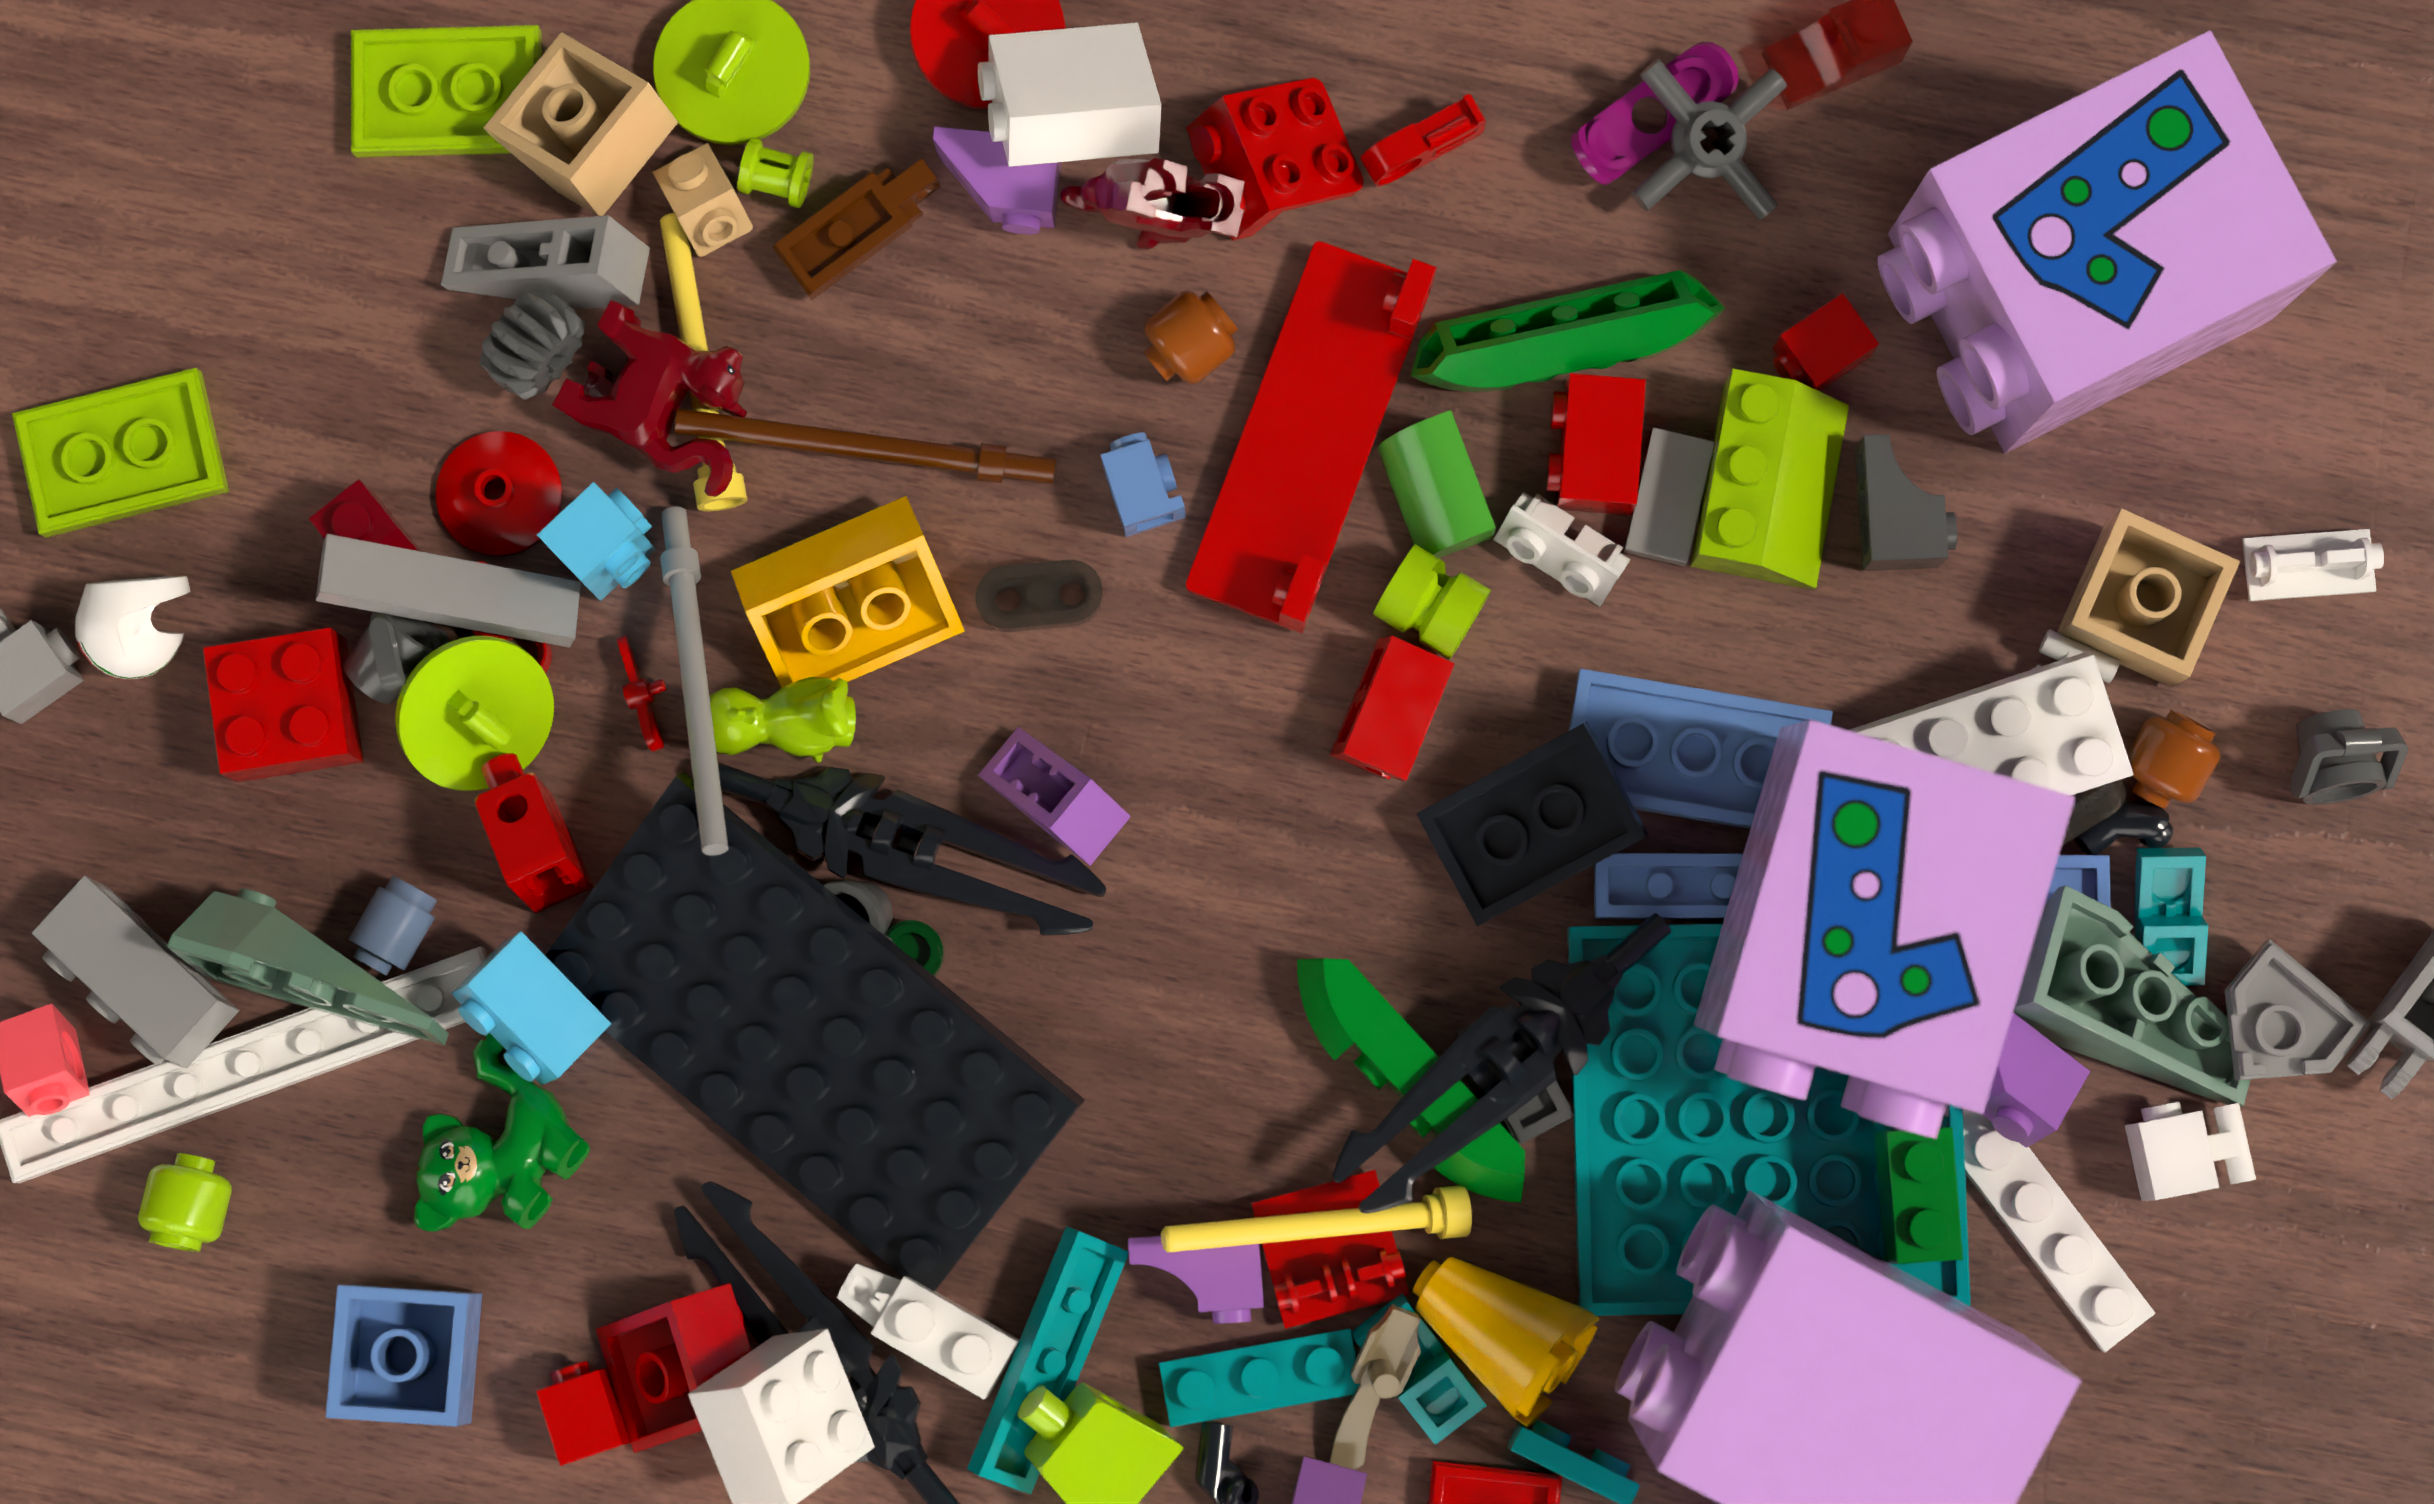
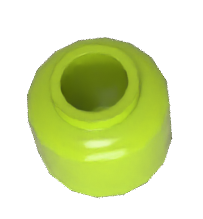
M177 1153L174 1165L160 1164L150 1170L138 1214L140 1226L146 1231L151 1232L149 1242L184 1251L200 1252L202 1243L214 1242L220 1237L232 1186L226 1178L213 1173L215 1161L199 1156Z

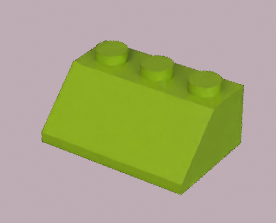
M1734 368L1731 370L1723 385L1713 439L1715 443L1706 478L1690 567L1810 590L1816 589L1847 420L1848 404L1796 380Z

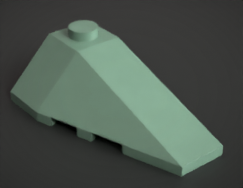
M2066 885L2058 887L2043 907L2013 1013L2059 1047L2227 1105L2239 1103L2240 1107L2244 1106L2250 1080L2235 1081L2228 1017L2207 997L2197 998L2171 973L2175 966L2161 953L2153 955L2130 933L2133 926L2118 911Z
M241 888L237 897L214 891L171 935L167 948L209 980L444 1046L446 1044L449 1033L433 1018L275 908L277 901L265 894Z

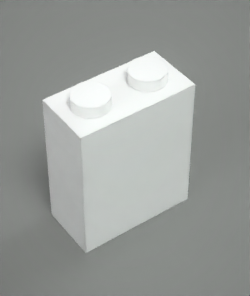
M1138 23L989 35L988 61L978 63L979 90L982 100H992V103L988 105L990 135L992 142L1002 141L1008 167L1159 153L1162 104Z

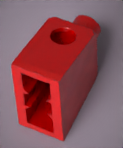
M514 753L503 754L487 761L481 767V771L489 791L478 795L474 801L506 884L535 914L593 888L594 886L558 805L547 787L534 772L524 773L518 756Z

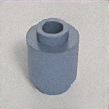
M392 875L385 889L380 886L377 888L348 940L359 945L353 957L386 976L393 965L405 971L435 919L430 913L438 900Z

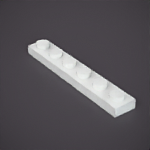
M1946 1104L1945 1111L1943 1114L1947 1117H1949L1948 1104ZM1963 1109L1965 1174L2100 1350L2107 1352L2156 1313L2029 1147L2025 1148L2019 1142L2011 1141L2000 1135L1993 1127L1992 1122L1982 1114Z

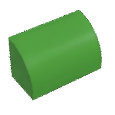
M1451 410L1411 425L1379 444L1377 450L1413 545L1416 544L1437 558H1441L1492 539L1496 527Z

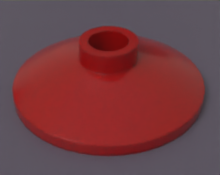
M486 432L460 444L444 462L436 484V505L445 528L466 548L489 556L513 555L536 545L541 541L537 534L559 515L562 505V481L552 458L535 441L513 432ZM493 479H501L506 484L503 496L496 500L487 499L484 494L486 484Z

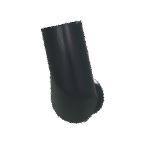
M2117 800L2073 834V838L2086 855L2100 854L2121 836L2139 838L2140 842L2147 845L2148 848H2161L2171 840L2173 826L2169 822V814L2162 807L2147 802Z
M1202 1422L1195 1472L1198 1486L1214 1504H1257L1259 1490L1256 1483L1249 1479L1230 1460L1234 1426Z

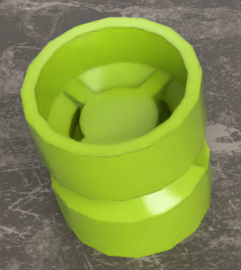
M1415 544L1384 591L1373 615L1402 633L1412 628L1419 631L1420 644L1449 661L1491 593V589L1462 572L1452 577L1448 576L1445 571L1444 561Z

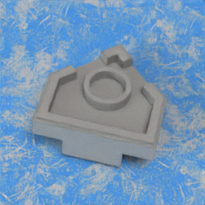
M2272 940L2264 941L2225 989L2235 1081L2331 1073L2371 1024Z

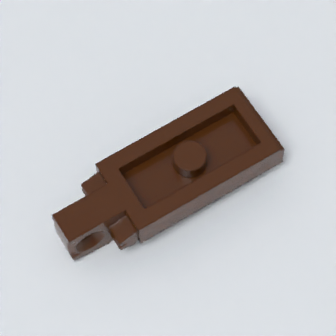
M922 158L897 177L894 176L889 168L877 175L872 171L777 241L772 248L809 298L813 300L912 227L911 223H914L923 215L917 205L940 187L938 178Z

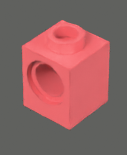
M52 1003L0 1022V1075L3 1090L28 1117L36 1114L48 1115L57 1113L65 1109L70 1102L90 1095L76 1029Z

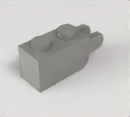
M2434 931L2369 1017L2368 1021L2371 1023L2369 1025L2370 1030L2347 1061V1066L2359 1075L2374 1064L2379 1053L2388 1042L2403 1052L2395 1065L2385 1074L2380 1085V1091L2391 1100L2404 1090L2424 1062L2434 1061Z

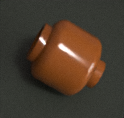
M1183 291L1146 321L1144 330L1152 345L1143 353L1166 381L1177 374L1185 383L1198 384L1234 354L1235 341L1232 335L1239 329L1208 291L1200 297L1192 291Z
M2170 709L2166 717H2149L2144 722L2127 753L2134 773L2132 777L2137 780L2132 791L2164 809L2168 807L2172 799L2182 803L2195 801L2200 796L2221 757L2220 750L2212 743L2216 733Z

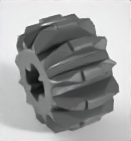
M537 288L529 293H523L518 296L511 307L504 308L503 315L497 322L491 324L493 329L490 335L482 342L483 352L480 356L479 365L489 373L491 379L509 393H515L524 400L536 394L539 395L546 392L551 382L560 379L561 373L566 366L573 363L572 357L574 353L582 346L585 322L575 314V310L555 294L551 295L542 288Z

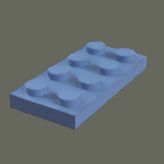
M1580 669L1577 676L1569 731L1586 721L1588 722L1635 810L1750 829L1779 729L1807 720L1831 725L1833 711Z

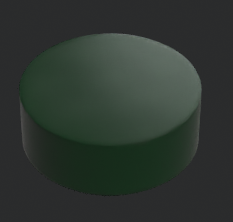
M908 920L894 925L886 932L885 935L891 938L895 945L933 976L938 974L944 962L945 950L940 936L932 927L920 921Z

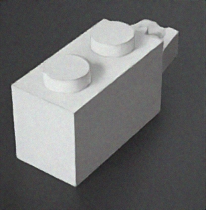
M856 1264L837 1296L840 1301L874 1327L871 1335L984 1400L990 1396L1020 1340L908 1276H903L902 1280H899L861 1264Z

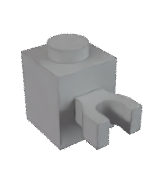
M0 607V713L3 717L23 724L84 681L73 665L74 662L80 659V655L59 628H55L50 632L49 629L30 620L15 630L13 624Z

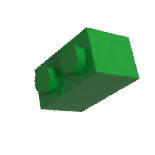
M1953 1127L1939 1128L1937 1138L1927 1137L1906 1130L1874 1132L1885 1262L1907 1264L1963 1260Z

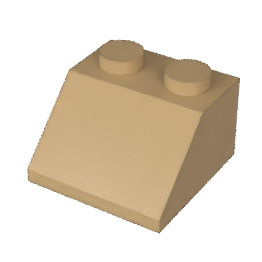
M561 32L484 126V129L492 138L558 193L594 215L604 216L678 124V121L649 82Z

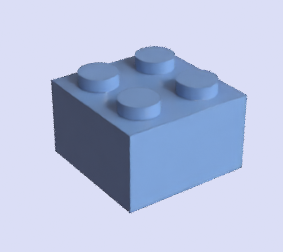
M356 1284L337 1285L326 1418L456 1427L471 1424L483 1293Z

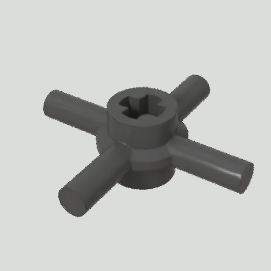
M1660 59L1649 65L1639 76L1676 119L1671 135L1674 155L1631 192L1636 203L1645 211H1649L1689 174L1702 178L1723 176L1758 220L1767 216L1776 208L1778 203L1742 160L1747 144L1744 125L1787 88L1784 79L1778 72L1770 68L1729 106L1713 101L1696 104ZM1713 128L1718 138L1711 143L1717 149L1705 152L1700 141L1707 136L1702 131Z

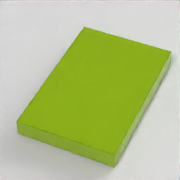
M538 25L351 30V152L355 157L510 153L486 132L484 126L541 58V29Z
M198 368L12 413L38 533L44 538L229 492L202 372Z

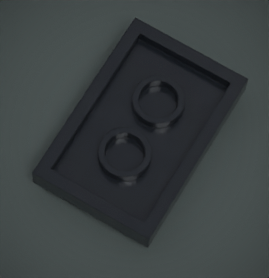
M1587 721L1416 813L1477 926L1649 835Z

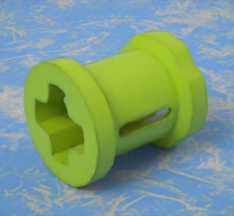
M751 138L746 145L741 160L737 190L739 193L746 195L752 190L787 198L790 206L800 208L809 188L814 155L806 151H802L799 156L763 147L762 140Z

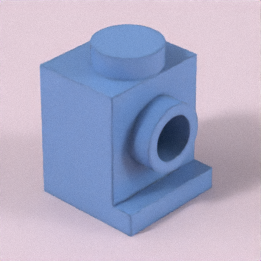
M1144 432L1130 434L1110 443L1111 451L1101 454V461L1125 537L1184 519L1185 506L1181 495L1170 499L1167 495V492L1177 489L1167 454L1154 456L1150 441Z

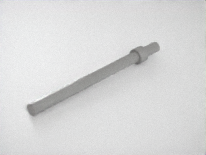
M669 507L661 513L666 549L660 556L662 578L664 584L669 586L671 590L702 852L706 855H719L728 850L696 592V583L701 579L698 552L691 548L687 511L682 507Z

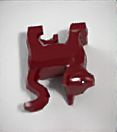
M1118 159L1102 175L1087 180L1083 186L1062 188L1060 200L1065 205L1077 210L1101 213L1107 222L1141 230L1136 247L1149 250L1159 243H1186L1191 238H1200L1209 233L1237 237L1244 210L1240 209L1245 182L1222 174H1207L1201 179L1187 176V166L1165 159Z
M610 300L597 326L616 345L624 350L629 357L628 362L615 384H613L612 372L591 360L587 367L588 379L585 387L566 378L552 406L592 430L614 435L644 454L656 468L677 473L689 469L698 463L707 464L710 474L704 492L707 496L712 497L720 495L726 490L732 480L734 465L729 451L717 440L695 438L677 447H672L667 442V438L675 420L677 409L680 407L688 391L708 408L721 410L732 416L746 417L748 412L738 403L744 386V380L740 372L743 355L737 349L730 346H725L715 351H698L676 335L641 328V319L634 315V311L620 302Z

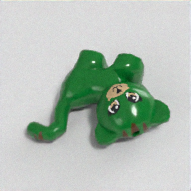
M490 1033L486 1036L482 1035L472 1053L477 1078L502 1089L511 1096L507 1110L505 1130L500 1139L495 1142L490 1135L477 1128L464 1126L455 1116L444 1113L427 1116L423 1125L425 1146L421 1151L417 1167L416 1183L420 1198L415 1206L414 1222L417 1228L426 1232H438L452 1227L458 1220L479 1216L501 1194H504L501 1202L504 1214L522 1229H531L547 1212L553 1200L541 1187L542 1175L549 1169L563 1180L570 1178L585 1161L591 1150L589 1144L570 1127L563 1108L552 1092L536 1085L533 1081L529 1082L523 1079L511 1067L500 1064L497 1055L504 1047Z

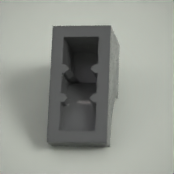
M1890 434L1864 435L1854 447L1862 571L1938 568L1949 558L1948 550H1955L1957 546L1956 516L1954 512H1946L1945 495L1928 494L1907 478L1895 459L1890 442Z

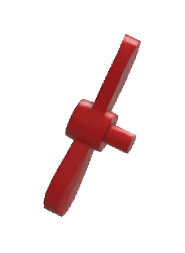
M625 635L616 638L630 682L622 686L623 694L629 708L637 710L644 740L648 748L655 752L664 748V742L650 703L654 702L655 694L664 692L667 688L663 679L651 683L646 678L641 679L633 651Z

